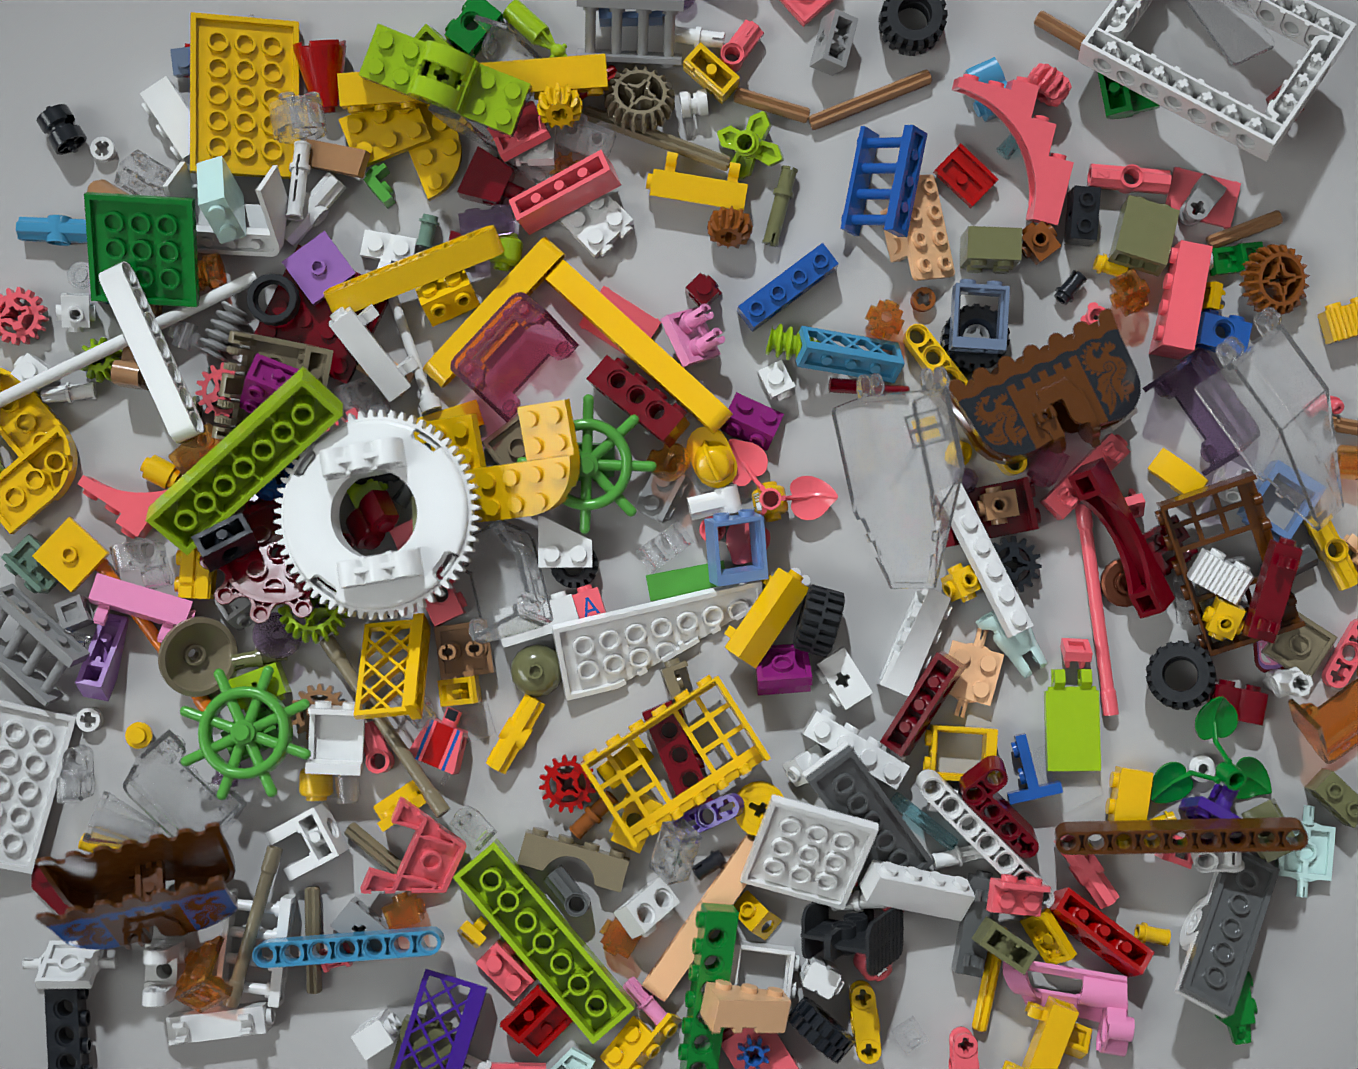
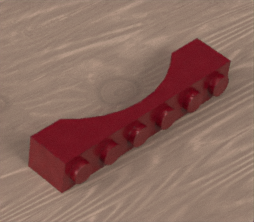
M1100 458L1080 466L1068 479L1080 502L1086 505L1100 519L1113 539L1124 567L1128 596L1140 619L1163 613L1175 600V596L1104 458Z

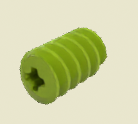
M780 323L775 330L772 325L765 351L766 355H769L775 349L777 358L780 357L783 351L786 354V360L789 361L793 354L797 358L802 348L799 331L794 335L792 326L786 332H783V324Z

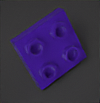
M1214 784L1208 799L1203 796L1184 798L1178 808L1186 812L1185 816L1188 819L1240 818L1230 810L1240 789L1234 791L1224 784L1223 786Z

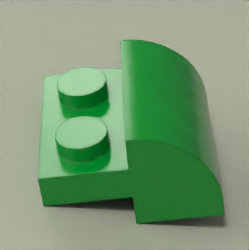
M1097 72L1107 119L1133 117V114L1160 108L1159 104Z

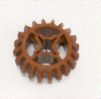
M1270 244L1266 247H1260L1256 249L1255 253L1248 255L1249 261L1242 264L1246 271H1242L1239 274L1244 278V282H1241L1239 286L1245 288V292L1241 296L1249 297L1246 305L1254 306V311L1262 312V315L1282 316V314L1290 313L1293 311V308L1300 306V299L1307 297L1303 290L1310 287L1305 283V279L1310 276L1304 272L1308 265L1300 263L1303 256L1295 255V249L1287 248V245ZM1270 279H1279V281L1270 282Z

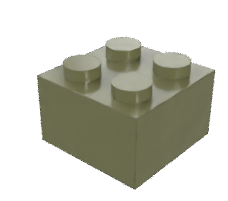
M968 226L960 237L959 268H965L966 272L981 273L982 269H993L995 274H1007L1009 270H1012L1021 261L1022 228Z

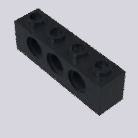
M44 989L48 1069H93L92 1064H89L92 1040L88 1037L87 1028L91 1020L90 1011L86 1008L89 989ZM65 1000H68L72 1003V1012L66 1010V1008L64 1007ZM66 1027L74 1031V1039L66 1035ZM67 1054L75 1058V1066L68 1063Z

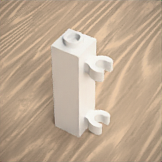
M372 304L358 315L350 306L346 309L340 307L330 315L332 319L328 322L330 328L388 401L391 402L411 387L405 375L415 370L419 366L418 362L410 355L397 366L365 326L379 316V312Z
M268 1001L239 1004L238 1008L222 1006L172 1013L166 1018L169 1046L267 1033L275 1021L274 1010L268 1007Z

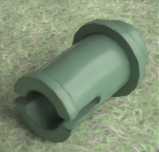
M423 214L422 218H419L421 226L416 242L417 246L433 247L436 227L440 225L438 222L439 217Z

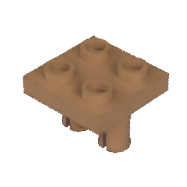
M488 620L434 627L441 680L495 673Z

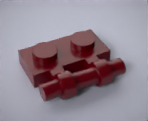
M1176 514L1170 517L1172 523L1180 521ZM1158 524L1145 532L1143 536L1164 577L1171 574L1173 569L1171 561H1174L1175 557L1173 556L1166 561L1162 557V554L1168 551L1163 540V536L1167 535L1164 525L1159 526ZM1182 526L1174 529L1180 547L1184 546L1182 542L1190 537L1185 527ZM1197 548L1182 553L1186 564L1191 561V557L1199 553Z

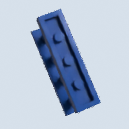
M904 125L902 137L879 138V134L868 127H860L840 229L854 236H859L861 225L884 226V230L897 237L908 236L928 133L915 125ZM877 148H900L897 162L874 163ZM895 174L892 188L869 189L871 175ZM866 200H889L887 214L864 215Z

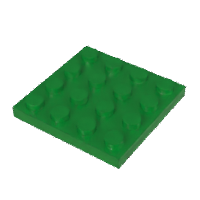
M96 192L84 194L91 301L109 302L100 283L99 273L125 261L134 270L149 304L185 307L199 306L195 198Z

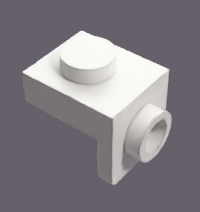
M818 744L811 746L794 759L783 764L788 779L796 787L808 783L802 773L825 756Z

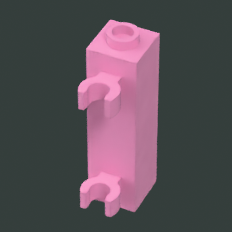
M99 573L95 577L88 597L91 604L98 606L93 618L95 624L105 626L110 609L162 624L157 638V642L162 643L167 633L175 625L195 617L197 611L192 609L193 601Z

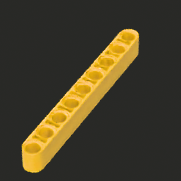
M561 259L544 277L545 281L713 434L733 415L719 399L565 260Z

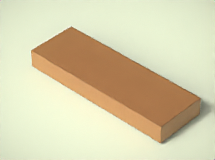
M303 139V141L311 144L309 157L311 168L363 179L371 153L362 149Z

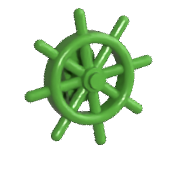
M586 394L583 397V418L573 420L575 431L582 430V442H577L580 455L578 481H581V496L579 498L568 494V499L562 503L573 509L580 510V532L583 534L590 532L591 510L603 508L613 502L628 516H635L636 508L622 494L630 481L632 471L653 472L657 468L656 463L653 461H634L630 447L624 438L639 423V417L631 415L617 429L607 422L593 419L594 398L590 394ZM593 430L606 435L607 438L602 443H593ZM616 447L620 453L621 460H615ZM519 457L517 462L527 461L526 457ZM615 471H621L617 483L613 485L609 481V477H614ZM592 478L606 492L604 495L591 498Z
M271 666L264 667L257 687L241 686L231 688L225 672L222 669H216L214 677L221 694L208 704L204 712L188 706L180 708V714L183 717L199 722L198 742L200 749L182 757L181 764L184 767H188L206 759L212 768L221 773L223 778L217 792L219 800L227 798L234 779H255L258 777L267 796L275 797L277 789L270 772L282 763L287 754L304 760L311 757L309 749L292 744L293 724L291 716L308 709L310 702L307 699H302L286 707L278 697L267 691L274 673V669ZM252 698L246 717H244L237 700ZM262 703H265L270 709L261 708ZM225 706H228L234 720L233 722L217 717ZM213 727L223 730V732H220L222 738L215 742L213 741ZM227 748L231 756L229 762H226L218 752ZM273 748L272 754L264 761L260 752ZM251 758L254 767L239 768L240 762Z

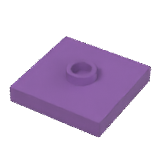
M325 231L282 261V264L314 306L325 299L323 294L325 290L350 280L357 275Z

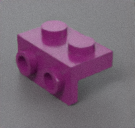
M736 392L728 408L733 415L723 424L720 430L745 442L754 443L767 451L784 414Z

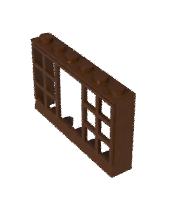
M1252 471L1161 502H1156L1158 510L1154 511L1159 526L1164 525L1167 535L1163 536L1165 546L1168 551H1173L1175 560L1171 561L1176 576L1181 575L1184 585L1180 586L1182 596L1185 601H1190L1192 610L1188 611L1193 626L1198 625L1201 634L1196 635L1199 646L1204 650L1206 649L1211 657L1261 640L1247 637L1242 633L1239 635L1235 634L1233 640L1224 639L1223 641L1212 642L1211 636L1208 635L1209 631L1203 625V613L1199 602L1214 598L1217 594L1209 592L1200 596L1196 595L1193 583L1187 577L1188 568L1182 553L1251 530L1263 564L1269 541L1274 539L1270 530L1272 529L1270 519L1266 517L1262 505L1264 503L1263 497L1258 492L1254 481L1257 480V477ZM1237 487L1241 501L1222 507L1218 493ZM1212 495L1216 509L1197 515L1193 501ZM1187 503L1191 517L1172 523L1168 509ZM1243 506L1249 524L1230 530L1224 512ZM1219 515L1224 533L1205 539L1199 521ZM1194 523L1199 541L1180 547L1174 529ZM1255 577L1250 585L1256 584L1258 577ZM1248 587L1245 596L1250 606L1252 595ZM1291 591L1278 635L1306 626L1305 621L1298 614L1295 605L1297 600ZM1249 606L1243 607L1246 613L1248 612Z

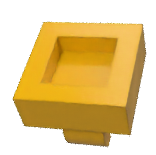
M1217 281L1206 283L1202 311L1203 309H1223L1224 305L1220 304L1221 296L1225 295L1226 292L1223 290L1222 283Z
M482 916L473 925L466 920L457 932L477 949L487 938L481 931L489 922Z

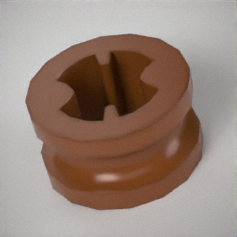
M927 287L918 288L910 298L912 308L918 312L930 310L936 301L934 292ZM920 293L922 296L927 294L929 296V300H927L929 305L926 306L924 303L919 305L917 303L919 299L917 294Z

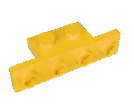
M667 1013L656 1028L651 1031L639 1017L633 1015L600 1055V1058L610 1069H644L643 1067L647 1062L658 1055L661 1050L660 1046L665 1040L676 1033L682 1019L675 1014Z

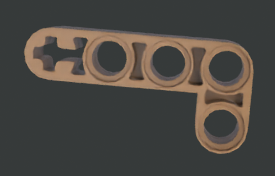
M149 304L155 318L162 315L163 305ZM130 347L123 348L121 360H115L112 364V383L125 388L149 390Z

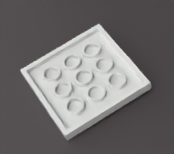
M772 794L741 873L740 882L844 910L878 833V823Z

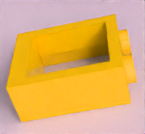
M930 724V730L925 731V746H929L928 756H924L923 770H934L944 780L960 781L964 773L936 771L939 732L982 735L981 760L987 756H997L998 729ZM992 771L989 774H996V771Z

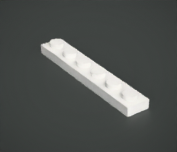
M961 481L935 493L1007 638L1034 626Z

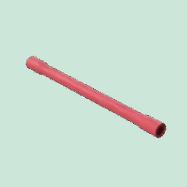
M1078 504L1075 507L1077 528L1080 533L1100 680L1103 716L1118 715L1119 709L1113 683L1094 543L1092 511L1086 505Z

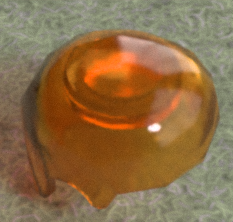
M674 443L671 448L664 444L661 450L652 449L647 461H653L657 465L656 470L651 472L662 481L672 482L680 478L687 471L690 457L685 447L679 443Z

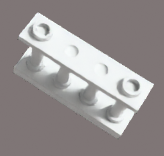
M233 888L229 890L232 895H236L238 898L239 889ZM286 894L276 903H266L264 913L275 914V917H278L277 928L273 930L259 929L258 940L292 937L297 895ZM237 899L238 910H251L252 900ZM236 912L223 920L217 976L214 975L211 984V991L215 992L214 1001H220L225 996L229 982V964H235L238 953H231L233 937L243 938L245 927L234 926ZM271 954L270 957L264 956V958L271 960L273 959V955ZM251 956L249 966L259 967L253 962V958ZM288 966L268 968V971H272L271 982L268 981L267 984L245 982L243 993L265 995V998H268V1007L279 1008L284 1003Z

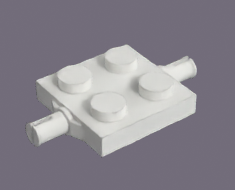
M63 940L49 941L46 951L40 958H23L22 968L23 970L38 969L35 979L37 989H91L100 969H116L118 959L117 957L102 958L104 949H80L66 944Z

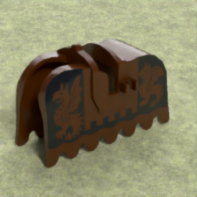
M1111 309L1101 311L1097 318L1098 321L1090 325L1083 321L1077 322L1073 326V334L1063 337L1062 334L1053 333L1048 338V345H1044L1040 349L1033 344L1027 345L1022 352L1023 356L1018 357L1016 361L1009 356H1003L998 361V367L994 368L991 374L985 368H977L972 375L973 379H970L967 385L959 379L951 380L946 384L948 390L942 392L940 397L958 421L975 451L988 461L1005 465L1023 461L1042 449L1044 452L1050 450L1057 454L1065 452L1066 437L1064 432L1067 434L1078 433L1081 439L1086 443H1090L1093 448L1101 445L1100 430L1107 429L1125 418L1134 410L1141 395V381L1120 335ZM1042 414L1047 415V418L1044 419Z

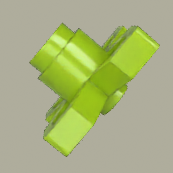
M764 111L749 117L746 130L740 131L730 125L717 131L721 146L736 151L731 162L741 164L738 181L752 175L756 159L770 167L784 161L779 145L764 141L772 127L768 115Z

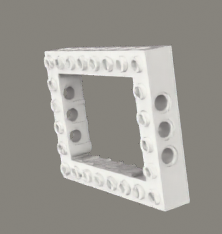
M1112 0L1081 43L1078 62L1267 162L1348 44L1356 23L1310 0H1214L1308 48L1302 60L1299 59L1289 80L1285 79L1276 99L1271 100L1268 104L1265 114L1254 110L1250 104L1245 105L1228 96L1229 93L1225 91L1222 93L1205 84V81L1201 78L1197 80L1180 71V67L1175 66L1174 68L1157 59V55L1153 53L1150 55L1134 47L1132 42L1124 41L1153 0Z

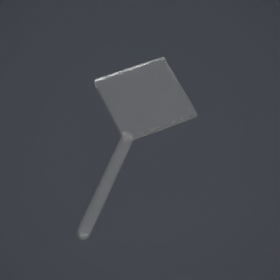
M487 702L459 710L462 712L458 722L459 728L468 731L466 745L469 742L496 735ZM446 772L440 782V786H444L446 784L449 776L451 775L450 773Z

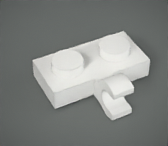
M365 230L360 256L362 258L379 260L378 269L416 254L417 238Z

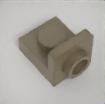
M679 657L664 662L665 667L660 669L671 700H674L673 697L685 689L680 674H674L675 670L688 666L687 661H680Z

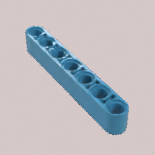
M427 926L272 938L264 940L255 947L252 958L253 962L260 968L430 956L439 951L445 937L442 930L438 927ZM428 934L435 936L437 946H427L424 936ZM401 936L406 937L410 942V948H400L397 938ZM371 939L381 941L383 945L381 951H375L371 948ZM344 941H351L355 945L354 953H348L344 950ZM317 943H323L327 946V955H320L317 952ZM290 945H295L300 949V957H293L290 954ZM263 947H268L272 950L273 959L264 958L262 955Z

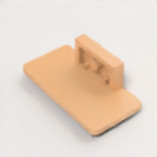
M931 174L919 175L908 236L897 237L884 230L890 261L900 262L908 258L911 276L915 281L950 278L955 275V269L936 179ZM888 208L880 211L881 215H886Z

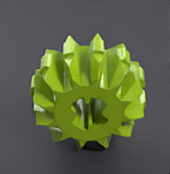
M101 337L99 342L95 339H90L91 347L83 345L81 346L82 350L87 351L108 341V339ZM121 349L104 357L105 362L103 364L100 361H96L80 370L87 371L86 377L89 379L95 378L99 383H103L105 378L111 381L112 364L115 360H121L119 357L122 356L123 350Z

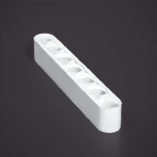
M123 261L99 273L102 288L171 438L176 443H182L203 433L204 425L134 270L127 262Z
M927 769L919 773L916 784L924 798L1000 874L1018 876L1020 873L1025 872L1027 873L1026 876L1041 878L964 802L963 798L937 772ZM937 781L934 788L925 789L927 782ZM955 799L951 807H943L945 801ZM973 818L971 824L962 826L964 819ZM991 836L988 843L980 844L983 837ZM1004 854L1009 855L1006 861L998 862L1000 856ZM1052 891L1050 893L1044 892L1041 910L1050 908L1054 904L1055 898Z

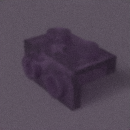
M505 204L491 206V209L486 210L471 208L465 210V213H458L461 236L489 225L495 226L498 235L512 234L515 231L513 210L511 206L506 207Z

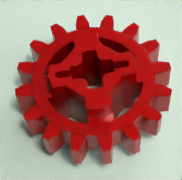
M563 754L561 762L553 758L554 766L551 767L546 764L544 769L548 773L541 774L539 777L545 781V784L539 786L540 790H546L542 799L550 798L552 801L549 807L552 808L557 804L561 813L565 807H568L569 812L573 813L574 806L576 805L582 810L584 808L582 801L585 800L590 803L592 799L588 793H596V789L591 786L592 782L581 767V763L577 762V755H574L572 760H568L567 755ZM563 766L574 767L570 772H562L558 768ZM582 773L586 780L585 789L580 786L579 776ZM571 777L574 780L572 785L575 788L569 787L565 790L562 787L564 785L562 778L567 780ZM551 778L556 782L557 791L555 793L551 790ZM568 795L578 798L573 801L562 800L564 796Z

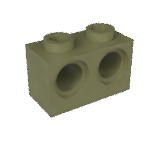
M1322 768L1304 788L1342 825L1355 828L1358 825V794L1334 771Z

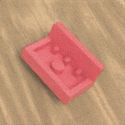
M534 101L526 103L513 138L487 128L504 162L551 138L546 123H542L540 115H538L537 106Z

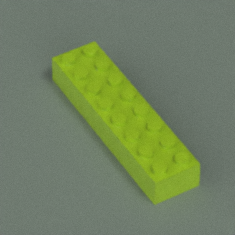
M302 367L148 508L146 522L188 555L196 548L191 538L192 536L231 517L343 416V403L305 367Z
M495 839L453 876V879L592 1044L596 1043L635 1009V1001L524 869L517 864V861L498 839Z

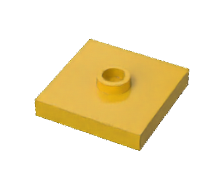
M68 517L32 557L63 586L74 593L110 555V552L72 517Z

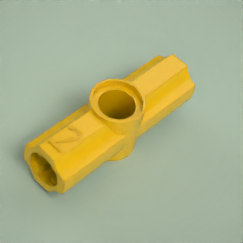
M1320 510L1304 518L1303 523L1316 546V554L1325 563L1338 590L1343 591L1357 585L1358 571L1348 554V545L1339 537L1326 510ZM1330 544H1333L1336 547V554L1334 557L1330 556V554L1328 553V547Z
M524 695L513 716L509 717L498 736L499 740L487 758V765L498 772L507 773L517 753L523 749L532 734V727L544 710L545 703L536 697Z

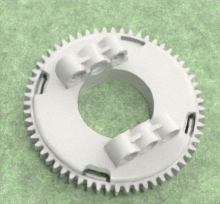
M382 409L379 410L378 417L373 410H369L368 417H366L364 412L358 411V419L350 413L348 414V422L341 417L338 420V426L334 423L329 428V431L326 430L322 436L318 437L306 448L305 452L303 451L299 455V460L294 459L292 461V464L295 465L293 469L285 468V471L290 476L280 480L286 484V487L277 489V491L283 493V498L275 499L276 502L282 504L281 508L274 510L275 513L281 514V519L274 520V523L282 525V529L275 531V534L283 535L284 538L278 541L277 544L286 546V549L280 553L281 555L290 556L285 562V565L294 564L295 566L290 573L300 574L296 582L303 583L306 581L307 583L303 590L310 591L314 589L311 597L318 598L321 595L320 604H327L330 601L328 608L330 610L336 609L339 605L338 613L344 614L348 609L349 617L356 616L358 612L359 619H365L368 613L369 620H375L377 614L380 620H386L387 614H389L391 619L397 618L398 611L401 616H407V608L411 613L418 612L417 604L421 608H427L426 599L431 603L436 602L435 593L439 596H444L445 593L442 587L453 588L449 580H460L455 572L457 570L466 571L461 565L462 561L471 562L466 553L475 552L476 550L469 546L470 542L479 541L472 534L473 531H481V528L474 526V521L482 520V517L474 515V511L482 509L481 506L474 505V500L480 499L481 496L472 494V490L477 489L479 486L477 484H469V481L475 478V475L465 473L471 466L469 464H460L466 457L462 454L455 456L459 448L457 446L448 448L452 440L450 438L442 440L444 433L440 430L434 434L436 427L431 424L425 429L427 422L422 419L416 425L417 418L413 415L407 420V415L401 412L397 419L395 411L390 410L387 417L385 410ZM414 432H418L419 438L423 439L437 450L431 451L423 443L416 440L414 438ZM387 473L395 474L408 485L414 495L417 505L415 529L407 543L398 551L363 556L347 543L342 534L339 523V510L342 499L349 487L360 478ZM455 553L459 555L458 557L452 556L447 566L440 573L443 579H438L436 571L443 564L448 554ZM316 577H319V578L322 579L326 584H328V585L331 586L332 588L336 589V592H334L333 590H331L330 588H328L327 586H325V585H324L321 581H319Z

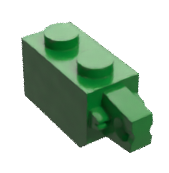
M1249 971L1246 973L1234 1014L1225 1018L1215 1014L1217 1019L1227 1025L1232 1043L1235 1045L1251 1043V1024L1256 1023L1255 1014L1258 1013L1256 1001L1251 997L1250 988L1253 987V979Z

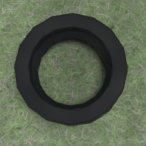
M273 273L261 275L254 280L248 289L246 298L248 309L256 319L266 325L276 327L285 325L293 320L300 309L301 303L299 291L295 285L284 276ZM273 284L285 288L289 295V304L286 310L274 316L264 313L258 303L259 294L262 289Z

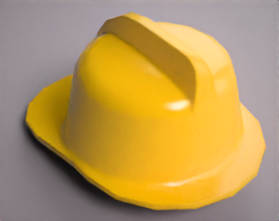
M705 426L693 431L687 440L686 449L696 475L702 483L709 487L720 488L727 486L735 478L738 468L736 458L727 438L720 430L713 434Z

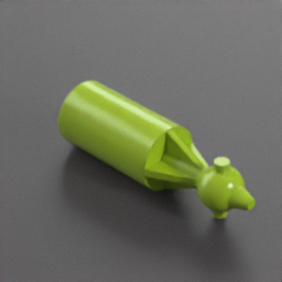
M513 0L506 7L502 14L503 18L531 44L551 50L549 58L567 56V45L565 43L562 45L555 44L549 27L520 0Z

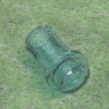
M1010 133L996 150L1004 159L1009 160L1019 147Z

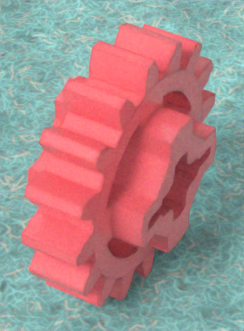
M17 287L15 293L14 290L7 288L6 296L0 294L1 340L7 343L11 341L16 346H19L21 341L28 345L30 344V337L39 339L38 330H46L42 326V322L49 321V318L43 316V313L48 308L40 305L43 299L39 296L34 297L35 292L29 289L25 292V289ZM20 300L28 301L31 306H24ZM6 327H13L16 333L9 332Z
M221 362L220 369L211 365L212 373L209 374L206 371L201 373L205 380H197L196 384L201 386L202 390L196 391L195 395L203 397L198 404H206L208 406L205 410L206 414L213 410L215 416L224 414V416L230 417L233 408L222 409L213 404L218 399L229 400L227 397L219 396L218 393L222 373L235 374V371L223 369L225 362ZM213 378L215 383L214 390L207 394L208 383Z

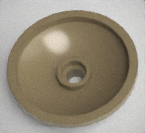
M208 617L186 619L175 625L161 643L158 653L160 674L170 688L182 695L190 697L209 695L220 689L214 677L216 669H222L228 680L234 672L231 654H238L236 640L231 631L217 620ZM194 649V655L192 657H189V651Z

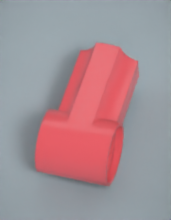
M745 20L731 40L722 47L719 59L735 73L741 69L744 60L764 35L759 25L753 21ZM728 54H733L738 58V60L730 62L725 58V56Z
M370 721L365 723L364 754L366 757V767L372 773H385L392 769L395 759L389 751L384 736L375 723ZM378 754H382L386 759L385 766L382 769L375 765V757Z

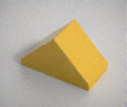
M479 675L437 681L441 707L473 704L482 701Z
M637 736L633 739L646 762L648 763L652 760L654 755L640 737ZM629 744L612 756L621 771L638 760ZM608 760L596 768L605 781L617 774ZM640 765L636 769L626 774V779L632 777L643 766ZM619 779L609 786L613 790L623 782Z

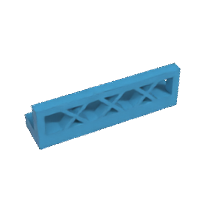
M801 326L799 330L802 348L796 358L797 367L895 383L905 365L898 342ZM810 337H814L820 342L810 341ZM834 341L840 342L845 347L837 345ZM858 345L864 346V347L867 348L869 351L863 350V349L860 348ZM883 350L892 351L893 355H889L885 353Z

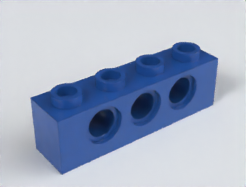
M821 243L737 307V313L750 330L754 332L834 272L839 263L824 243Z

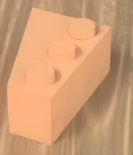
M716 980L715 983L706 982L700 1014L712 1033H720L721 1027H733L732 1031L734 1033H742L743 1027L753 1028L756 1033H785L791 1000L784 993V990L777 987H768L766 990L758 989L757 986L749 983L736 986L725 980Z

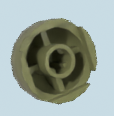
M534 644L526 646L512 660L510 670L512 681L517 689L524 694L533 697L549 695L558 688L562 681L557 652L547 645Z

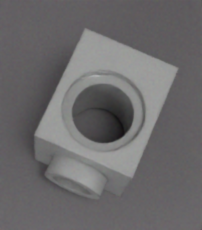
M79 594L54 604L63 630L74 632L94 624V612L87 597Z

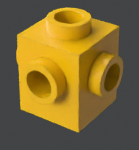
M962 563L948 568L949 574L940 578L943 592L951 598V603L958 599L965 603L977 597L975 591L982 589L971 565L963 567Z
M1216 595L1212 606H1207L1203 613V625L1209 631V636L1223 641L1224 637L1233 640L1235 634L1239 635L1245 623L1243 617L1246 611L1241 605H1235Z

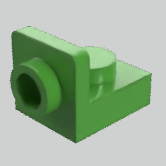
M382 163L380 166L374 165L371 167L363 180L388 209L395 203L391 196L394 191L383 180L390 174V171Z

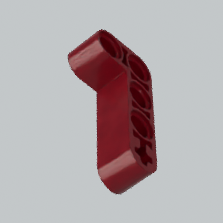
M987 756L961 776L959 785L962 798L1018 856L1031 858L1039 850L1035 830L998 793L1008 781L1003 760L998 756ZM992 771H999L996 774H989ZM972 787H977L975 790H969ZM989 805H995L991 808H986Z

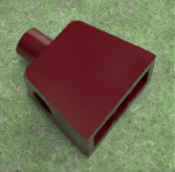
M477 146L457 193L464 200L501 208L506 197L511 199L524 192L525 188L513 183L516 174L510 166Z

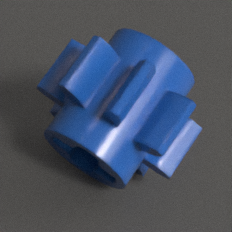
M747 1035V1042L745 1044L738 1043V1048L743 1053L737 1055V1060L745 1061V1069H748L750 1066L760 1069L759 1065L762 1062L769 1063V1059L764 1053L769 1052L770 1048L769 1045H761V1036L757 1040H751V1037ZM755 1048H757L758 1055L754 1054L752 1058H750L748 1050L753 1051Z

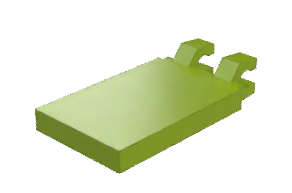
M1051 669V687H1048V691H1044L1046 771H1101L1099 690H1096V686H1092V669H1077V686L1065 687V669Z

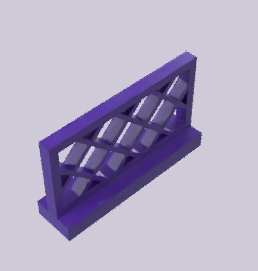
M425 969L394 1069H400L403 1060L410 1056H413L419 1069H429L438 1063L441 1069H463L488 987ZM429 976L439 978L445 990L431 997L426 987ZM445 981H449L455 984L448 987ZM458 985L469 987L470 991L467 1000L457 1005L450 990ZM425 992L428 999L421 1002ZM447 992L454 1007L440 1014L433 999ZM430 1002L437 1016L422 1023L418 1015L419 1008ZM465 1004L462 1014L459 1007ZM456 1009L461 1019L459 1026L448 1031L442 1016ZM439 1019L445 1034L431 1041L424 1026ZM415 1020H417L420 1026L413 1029ZM421 1028L428 1044L414 1051L409 1039L411 1033ZM457 1031L455 1039L453 1041L450 1034ZM447 1036L452 1049L450 1054L440 1059L433 1044ZM408 1046L411 1053L404 1056ZM430 1046L437 1061L423 1068L416 1053ZM449 1058L445 1068L442 1061Z

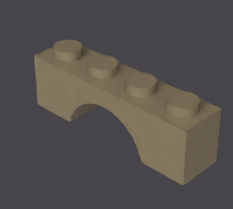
M533 827V830L528 829L526 831L517 864L543 871L551 861L559 857H575L588 865L592 871L595 886L621 893L630 861L629 857H625L626 852L613 848L610 849V852L600 850L599 844L585 841L584 845L575 843V838L564 834H559L558 838L548 835V830L539 827Z

